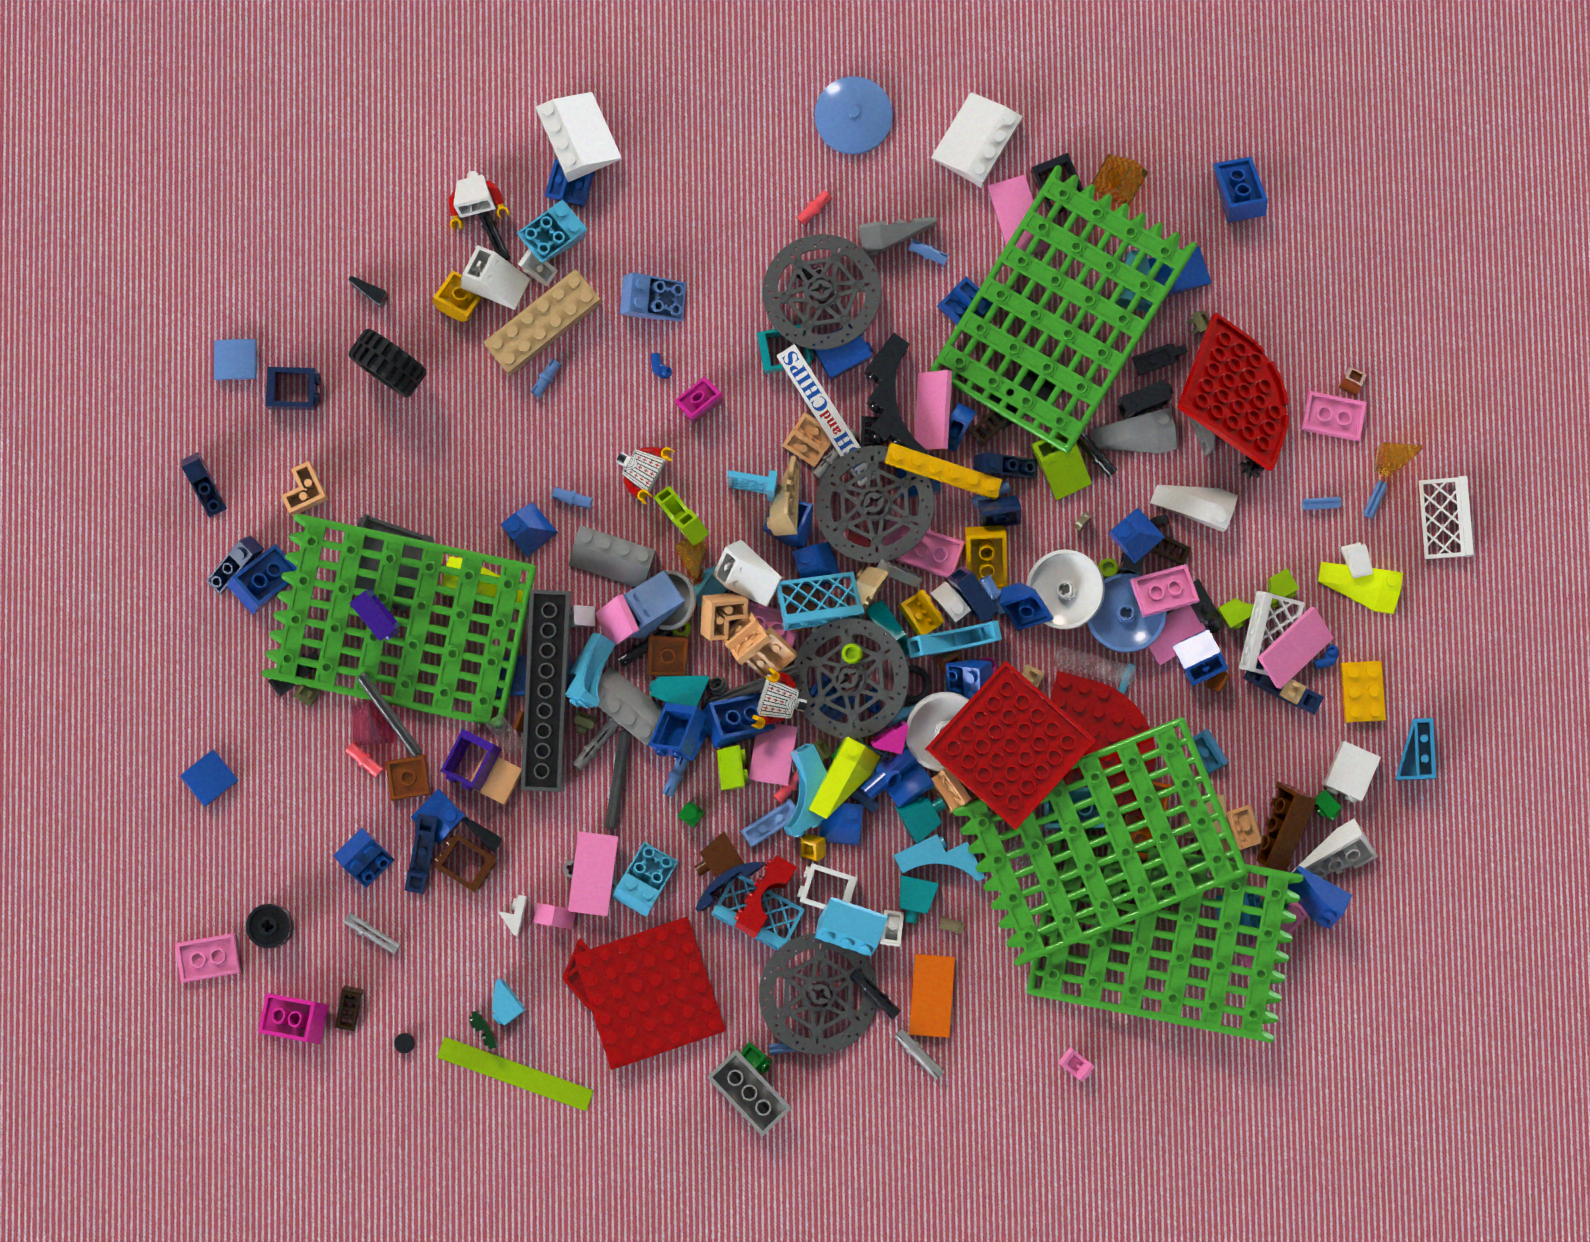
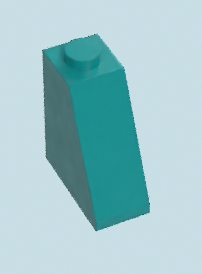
M881 600L871 604L866 609L870 621L888 631L899 643L905 656L909 655L906 641L908 638L884 601Z
M657 677L656 681L652 680L648 691L651 692V697L662 702L698 707L710 677Z

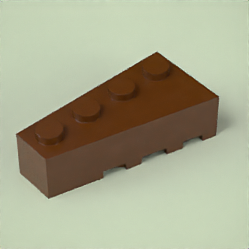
M1277 781L1275 786L1278 789L1277 795L1271 801V806H1274L1271 817H1267L1265 824L1267 825V834L1262 836L1256 861L1267 868L1286 871L1299 844L1301 835L1306 828L1310 814L1314 809L1316 799L1294 786Z

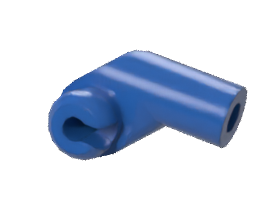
M660 353L650 354L653 373L663 379L669 378L672 375V369L661 364Z
M1330 645L1324 658L1314 660L1316 670L1335 664L1339 656L1337 646Z
M872 686V688L869 690V691L875 692V693L878 692V690H877L875 687H873V686ZM865 696L866 703L873 699V696ZM877 701L867 709L871 713H878L881 710V705Z

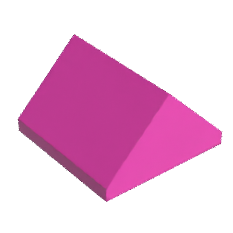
M704 376L675 399L674 402L694 425L720 404L724 398L723 394Z
M901 720L869 741L874 748L902 754L908 725L904 720Z

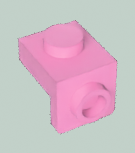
M1071 1047L1058 1062L1081 1082L1090 1076L1094 1068L1093 1064Z

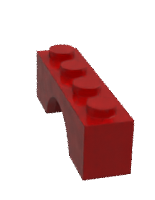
M777 855L773 860L769 859L764 867V870H766L763 877L759 875L754 884L757 887L754 893L749 892L744 901L747 904L744 910L739 909L734 918L737 922L734 927L756 938L767 919V915L761 906L762 895L770 889H785L797 867Z

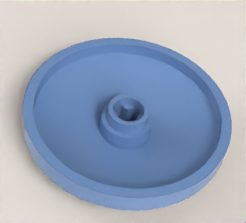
M857 76L838 79L828 85L817 100L815 106L816 129L822 140L829 147L840 153L849 155L867 153L878 147L885 140L891 129L893 111L889 97L878 84L869 79Z
M1123 573L1106 578L1104 580L1105 595L1103 603L1097 614L1087 622L1094 638L1101 645L1115 652L1132 653L1147 648L1157 640L1165 626L1166 611L1147 617L1142 616L1130 582L1132 578L1140 577L1136 574Z

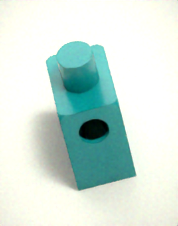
M925 795L917 797V801L900 809L898 806H895L906 830L916 843L921 842L941 824L937 813L946 808L941 798L931 803Z
M901 875L899 908L907 910L905 922L917 924L919 913H928L939 883Z

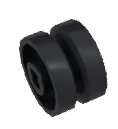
M264 904L254 908L246 921V933L249 939L255 945L262 948H278L286 944L294 931V920L290 912L276 904ZM269 923L273 925V929H268Z

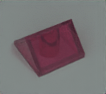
M374 703L352 706L354 743L357 746L395 743L393 728Z

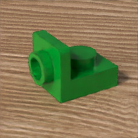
M751 1042L740 1053L760 1075L766 1073L773 1062L770 1057L765 1055Z

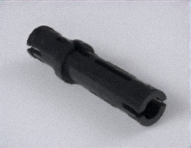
M489 211L478 213L482 222L481 227L486 231L494 251L508 261L511 257L498 232L496 220H493Z
M1082 432L1077 443L1091 457L1092 463L1098 465L1109 478L1117 471V468L1107 459L1106 453H1102L1092 440ZM1081 437H1082V438L1084 439V441L1092 448V450L1083 442V440L1081 439Z
M663 629L653 634L674 636L671 630ZM648 638L638 645H632L630 650L617 657L623 668L634 660L643 658L642 655L646 654L648 650Z
M859 968L851 973L849 978L891 1019H894L901 1010L891 1002L889 996L886 993L883 994Z

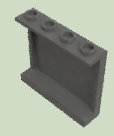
M364 514L363 518L360 517L357 524L358 527L434 542V538L431 536L422 535L370 517L368 514ZM365 537L363 548L382 552L384 540ZM405 545L402 557L421 561L424 549ZM362 556L359 568L378 572L380 560ZM401 565L399 576L417 580L420 568ZM357 576L355 587L366 590L371 588L374 591L376 579ZM397 584L394 596L413 600L415 588ZM392 604L393 609L408 613L410 608Z

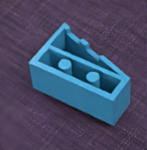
M1433 718L1412 720L1395 781L1436 779Z

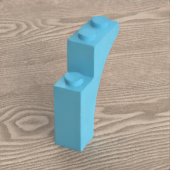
M998 620L955 630L918 635L906 639L910 659L976 648L1000 641L1002 637Z
M592 633L569 672L574 679L565 695L570 698L569 702L577 707H597L600 702L598 697L600 676L609 655L616 645L601 633Z
M808 743L790 752L798 773L799 797L795 811L784 827L786 835L795 838L806 833L805 830L810 827L815 828L821 825L822 820L825 819L808 810L827 774L814 744Z
M936 834L893 855L901 873L923 865L943 864L961 869L976 881L985 878L984 873L986 872H978L976 870V866L979 864L975 858L977 853H970L968 851L970 846L968 841L946 852L944 848L947 845L943 837H938Z

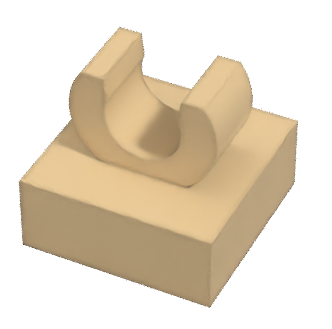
M1026 664L1022 675L1035 687H1038L1044 672Z
M1291 679L1284 685L1279 696L1297 705L1306 686Z

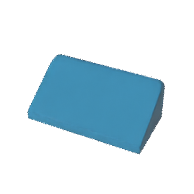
M1209 729L1193 737L1208 775L1228 763L1226 756Z

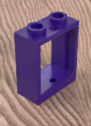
M371 588L365 590L349 603L379 641L384 638L388 641L399 632L397 628L401 625Z
M462 729L440 772L447 775L445 779L455 784L457 780L462 782L461 787L471 792L473 788L481 791L502 748ZM471 742L488 750L472 782L455 773Z

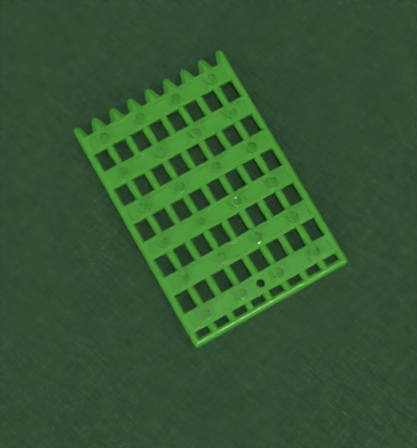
M1057 165L930 368V372L941 371L939 368L941 365H944L952 370L951 386L1061 451L1070 453L1194 253L1197 244L1191 242L1182 250L1179 249L1180 234L1178 232H1174L1167 239L1163 240L1161 238L1163 229L1161 222H1158L1147 231L1144 229L1146 220L1144 213H1140L1131 221L1128 220L1129 205L1127 203L1122 204L1115 211L1110 210L1111 194H1106L1097 202L1094 201L1095 186L1093 184H1090L1081 192L1077 191L1078 176L1073 175L1064 183L1061 182L1062 168ZM1045 197L1055 202L1046 218L1036 213ZM1061 207L1072 212L1063 228L1053 223ZM1079 216L1089 221L1080 237L1069 232ZM1098 226L1106 232L1095 247L1086 242L1094 227ZM1027 231L1034 235V238L1024 252L1015 247L1023 232ZM1112 235L1122 240L1114 256L1103 251ZM1041 240L1051 245L1042 261L1032 256ZM1129 245L1140 250L1130 266L1120 261ZM1058 250L1068 255L1059 271L1049 266ZM1146 254L1156 259L1147 276L1137 271ZM1076 259L1085 266L1077 279L1073 280L1065 274ZM1005 264L1014 270L1005 285H1002L994 279ZM1163 264L1173 269L1165 285L1154 280ZM1091 269L1102 274L1093 290L1082 285ZM1020 274L1030 279L1021 295L1011 290ZM1111 279L1119 285L1108 300L1099 295L1107 280ZM1037 283L1047 288L1038 305L1028 300ZM1125 288L1135 293L1126 310L1116 304ZM1055 293L1064 298L1056 313L1052 314L1044 308ZM983 298L993 303L984 319L974 314ZM1142 298L1152 303L1144 319L1133 314ZM1070 303L1081 308L1072 324L1061 319ZM1001 307L1008 311L1009 315L999 329L990 322ZM1090 313L1098 319L1087 334L1078 329L1086 314ZM1016 317L1027 322L1017 338L1007 333ZM1104 322L1114 327L1105 344L1095 338ZM1033 327L1043 332L1034 348L1023 343ZM962 331L972 336L963 353L953 348ZM1121 332L1132 337L1123 353L1112 348ZM1050 336L1060 342L1051 358L1041 353ZM981 341L989 347L980 362H977L969 356L977 343ZM1068 346L1077 351V353L1066 368L1057 361ZM995 351H998L1006 357L998 370L994 372L986 367ZM1083 356L1094 361L1085 377L1074 372ZM1012 360L1022 365L1013 382L1003 377ZM1100 366L1111 371L1102 387L1091 382ZM1029 370L1039 375L1030 392L1020 387ZM958 374L968 380L966 385L956 380ZM1047 380L1056 385L1048 400L1044 401L1036 395ZM975 384L985 390L983 394L972 389ZM1008 390H1013L1014 394L1008 396L1007 392ZM1062 390L1073 395L1064 411L1053 406ZM993 394L1000 398L1001 402L997 404L990 400L989 397ZM1079 400L1090 405L1081 421L1070 416ZM1008 404L1018 409L1016 414L1006 409ZM1027 414L1034 418L1035 421L1031 424L1024 420L1023 416ZM1041 424H1044L1052 430L1048 434L1039 427ZM1061 434L1068 438V442L1065 444L1056 438L1057 435Z
M295 514L294 520L303 525L305 530L304 532L291 533L289 536L291 541L301 546L300 551L290 552L285 555V558L296 565L297 569L296 571L283 572L281 575L283 580L293 585L292 590L282 591L277 594L278 599L288 604L289 608L288 610L275 611L273 614L275 619L285 624L284 629L274 630L269 633V636L280 643L281 647L280 649L266 651V657L277 663L276 668L263 670L262 676L371 700L357 680V677L365 672L375 686L377 681L395 685L393 697L382 695L390 705L502 728L526 622L530 589L533 588L536 566L312 516ZM326 528L345 532L343 544L324 540ZM365 537L384 540L382 552L363 548ZM405 545L424 549L421 561L402 557ZM322 548L341 551L339 563L320 559ZM444 553L463 557L461 569L442 565ZM361 557L380 560L378 572L359 568ZM483 562L502 566L500 578L481 574ZM406 565L420 568L417 580L400 577V566ZM318 567L337 571L335 583L316 579ZM522 570L528 571L526 583L520 582ZM440 573L459 577L457 588L438 585ZM357 576L376 579L373 592L390 613L392 604L411 607L409 619L394 616L401 626L407 627L405 639L393 636L388 641L385 638L379 641L368 626L366 630L347 626L349 615L359 616L349 603L353 600L354 595L359 596L366 590L355 587ZM479 581L498 585L496 597L477 593ZM396 585L415 588L413 600L394 596ZM314 587L333 590L331 602L313 599ZM518 590L524 591L521 603L516 602ZM441 593L455 596L453 607L435 605V594ZM475 601L494 605L492 616L473 613ZM310 606L329 610L327 622L308 618ZM514 609L520 610L517 622L512 621ZM435 612L451 616L448 628L429 624L431 613ZM471 620L490 624L488 635L484 636L469 632ZM306 626L325 629L323 641L305 638ZM510 629L515 630L513 642L508 641ZM433 632L447 635L444 647L425 643L427 633ZM345 634L364 638L362 650L343 646ZM494 639L500 640L499 646L493 644ZM470 640L486 644L484 654L478 655L464 652L466 641ZM384 643L403 646L401 658L382 654ZM302 645L321 649L319 661L300 657ZM506 648L511 649L509 661L504 660ZM423 652L441 654L440 666L421 663ZM341 654L360 657L358 669L339 665ZM462 660L482 663L479 675L460 671ZM380 662L399 666L397 677L378 674ZM298 664L317 668L315 680L296 676ZM502 668L507 669L505 680H500ZM419 671L438 674L436 686L417 682ZM337 673L356 677L354 688L335 685ZM458 680L476 682V693L471 694L457 691ZM498 687L503 688L501 700L495 699ZM415 690L433 693L432 705L414 702ZM454 699L473 702L471 714L452 710ZM493 707L499 708L497 719L491 718Z
M1183 717L1083 756L1072 769L1080 767L1084 778L1065 785L1062 779L1040 803L1050 801L1055 812L1038 819L1035 818L1032 812L1016 831L1010 829L998 834L994 823L1003 819L997 814L991 815L987 805L981 799L953 810L955 816H969L971 819L961 828V833L963 835L977 834L978 839L968 847V851L970 853H984L986 856L976 866V870L978 872L993 873V877L984 884V890L1000 891L1001 893L991 903V908L994 910H1008L1009 914L999 922V927L1001 929L1015 928L1016 933L1007 940L1006 945L1008 947H1023L1024 952L1014 960L1016 966L1026 964L1248 873L1246 864ZM1178 726L1184 737L1179 740L1174 731V728ZM1155 736L1159 748L1140 755L1136 744ZM1187 745L1191 757L1186 758L1181 747ZM1118 752L1122 763L1103 770L1099 759ZM1163 755L1167 766L1148 774L1144 762ZM1193 764H1195L1197 771L1199 773V775L1195 777L1193 776L1191 769L1189 767ZM1125 770L1129 782L1111 789L1107 777ZM1170 774L1175 785L1156 792L1152 781ZM1203 783L1207 794L1201 796L1197 784ZM1088 786L1092 797L1073 804L1069 793ZM1133 789L1137 800L1118 807L1114 796ZM1178 792L1182 804L1164 811L1160 799ZM1191 800L1197 801L1196 807L1190 806ZM1209 801L1215 813L1210 815L1205 805ZM1095 804L1099 816L1081 823L1076 811ZM1141 808L1145 819L1126 826L1122 815ZM1186 811L1190 823L1172 830L1167 818ZM1058 819L1062 831L1043 838L1039 826ZM1214 821H1219L1222 832H1216L1213 824ZM1103 823L1107 834L1088 841L1084 830ZM1149 827L1153 838L1134 845L1130 833ZM1194 830L1198 841L1179 849L1175 837ZM1021 835L1025 846L1006 853L1002 841ZM1066 838L1070 849L1051 857L1047 845ZM1222 840H1227L1230 851H1224L1221 844ZM1111 841L1115 853L1096 860L1092 849ZM1156 845L1160 857L1142 864L1137 852ZM1202 849L1206 860L1187 867L1183 856ZM1028 853L1032 865L1014 872L1009 860ZM1073 857L1078 868L1059 875L1054 864ZM1229 859H1235L1238 866L1237 870H1232ZM1119 861L1123 872L1104 879L1100 867ZM1164 864L1168 876L1149 882L1145 871ZM1210 868L1214 879L1195 886L1191 875ZM1036 872L1040 883L1021 890L1017 879ZM1081 876L1085 887L1066 894L1062 883ZM1126 879L1130 891L1112 898L1108 886ZM1172 883L1176 894L1157 902L1153 890ZM1044 891L1048 902L1029 909L1025 898ZM1089 894L1093 906L1074 913L1070 901ZM1134 898L1138 910L1119 916L1115 905ZM1051 910L1055 921L1037 928L1033 916ZM1096 913L1101 925L1082 932L1078 920ZM1059 928L1063 940L1044 947L1040 936Z
M1086 834L1088 841L1101 837ZM1063 839L1054 843L1052 856L1067 851L1062 850ZM1111 841L1103 844L1109 846L1107 856L1115 853ZM1154 846L1140 851L1148 853L1147 862L1160 857L1157 847ZM1191 853L1183 856L1184 860L1188 861L1187 867L1206 860L1205 856ZM1095 856L1096 860L1103 858V857ZM1073 857L1065 860L1063 870L1058 869L1059 862L1054 864L1059 875L1078 868ZM1119 861L1105 865L1104 879L1123 872ZM1229 861L1232 870H1237L1236 862ZM1164 864L1145 871L1149 882L1168 876ZM1246 864L1248 873L1269 876L1267 888L1246 885L1247 873L1242 877L1217 886L1218 888H1224L1223 900L1203 897L1204 892L1182 900L1179 913L1160 909L1137 918L1135 925L1125 923L1078 942L1090 945L1088 957L1069 953L1070 946L1045 955L1044 957H1047L1045 969L1039 968L1041 957L1035 959L1031 964L1027 993L1033 996L1272 1043L1275 1040L1274 1036L1263 1030L1262 1025L1277 1022L1278 1016L1267 1010L1266 1004L1281 1002L1282 997L1269 989L1270 984L1285 981V975L1273 969V965L1288 962L1289 960L1287 954L1277 949V944L1288 943L1293 940L1292 935L1282 930L1280 926L1281 924L1296 921V915L1284 909V904L1295 903L1300 900L1298 894L1288 889V884L1302 882L1304 877L1297 873ZM1208 868L1191 875L1195 886L1214 879L1206 877ZM1081 876L1063 882L1066 894L1081 889L1083 880ZM1122 880L1108 886V890L1113 898L1120 895L1121 890L1130 891V887L1127 882ZM1163 886L1153 890L1157 902L1161 900V897L1168 898L1176 894L1175 891L1164 890ZM1245 893L1265 896L1263 908L1243 905ZM1044 895L1043 904L1046 903V902H1048L1045 895ZM1089 895L1070 901L1074 913L1077 911L1078 902L1092 904ZM1122 902L1115 905L1117 911L1118 909L1129 912L1138 910L1136 904ZM1201 905L1221 908L1219 920L1199 917ZM1051 910L1041 913L1039 927L1047 924L1048 917H1054ZM1241 913L1261 916L1259 928L1239 925ZM1097 914L1095 917L1088 916L1078 920L1080 923L1091 924L1094 927L1101 925ZM1157 918L1176 920L1175 933L1156 929ZM1197 925L1217 928L1215 940L1195 937ZM1059 928L1040 936L1043 944L1045 936L1050 937L1049 945L1063 940ZM1114 929L1132 932V944L1112 941ZM1237 933L1258 936L1256 948L1236 945ZM1154 937L1173 940L1172 952L1152 949ZM1194 945L1214 948L1212 960L1192 957ZM1110 949L1129 952L1128 965L1108 961ZM1234 953L1254 956L1252 968L1232 965ZM1150 957L1169 960L1168 973L1148 969ZM1067 961L1085 964L1084 977L1065 973ZM1190 965L1210 968L1208 980L1188 977ZM1106 970L1125 972L1124 985L1105 981ZM1230 972L1250 976L1248 988L1228 985ZM1037 976L1043 977L1041 989L1035 988ZM1146 977L1166 980L1164 992L1144 989ZM1063 981L1082 984L1081 996L1061 993ZM1186 985L1206 988L1204 1000L1184 997ZM1103 989L1122 992L1121 1003L1115 1004L1101 1001ZM1226 993L1247 996L1245 1008L1224 1005ZM1142 998L1162 1000L1161 1011L1155 1012L1141 1009ZM1182 1006L1203 1008L1201 1020L1181 1017ZM1223 1013L1243 1016L1241 1029L1221 1025Z

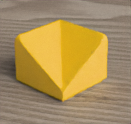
M807 834L802 837L801 857L814 861H819L825 857V838L813 834Z

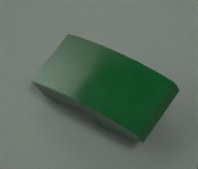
M478 1011L471 1012L472 1016L469 1017L472 1029L475 1028L476 1032L485 1031V1034H482L484 1045L488 1046L489 1049L499 1047L494 1032L486 1019Z

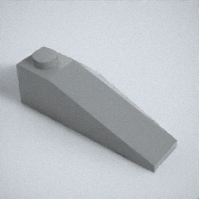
M937 217L915 218L910 220V223L896 220L889 225H886L885 221L860 224L859 239L861 249L870 258L877 257L880 253L937 225Z
M1170 408L1091 429L1095 445L1103 450L1160 454L1178 449L1175 424Z

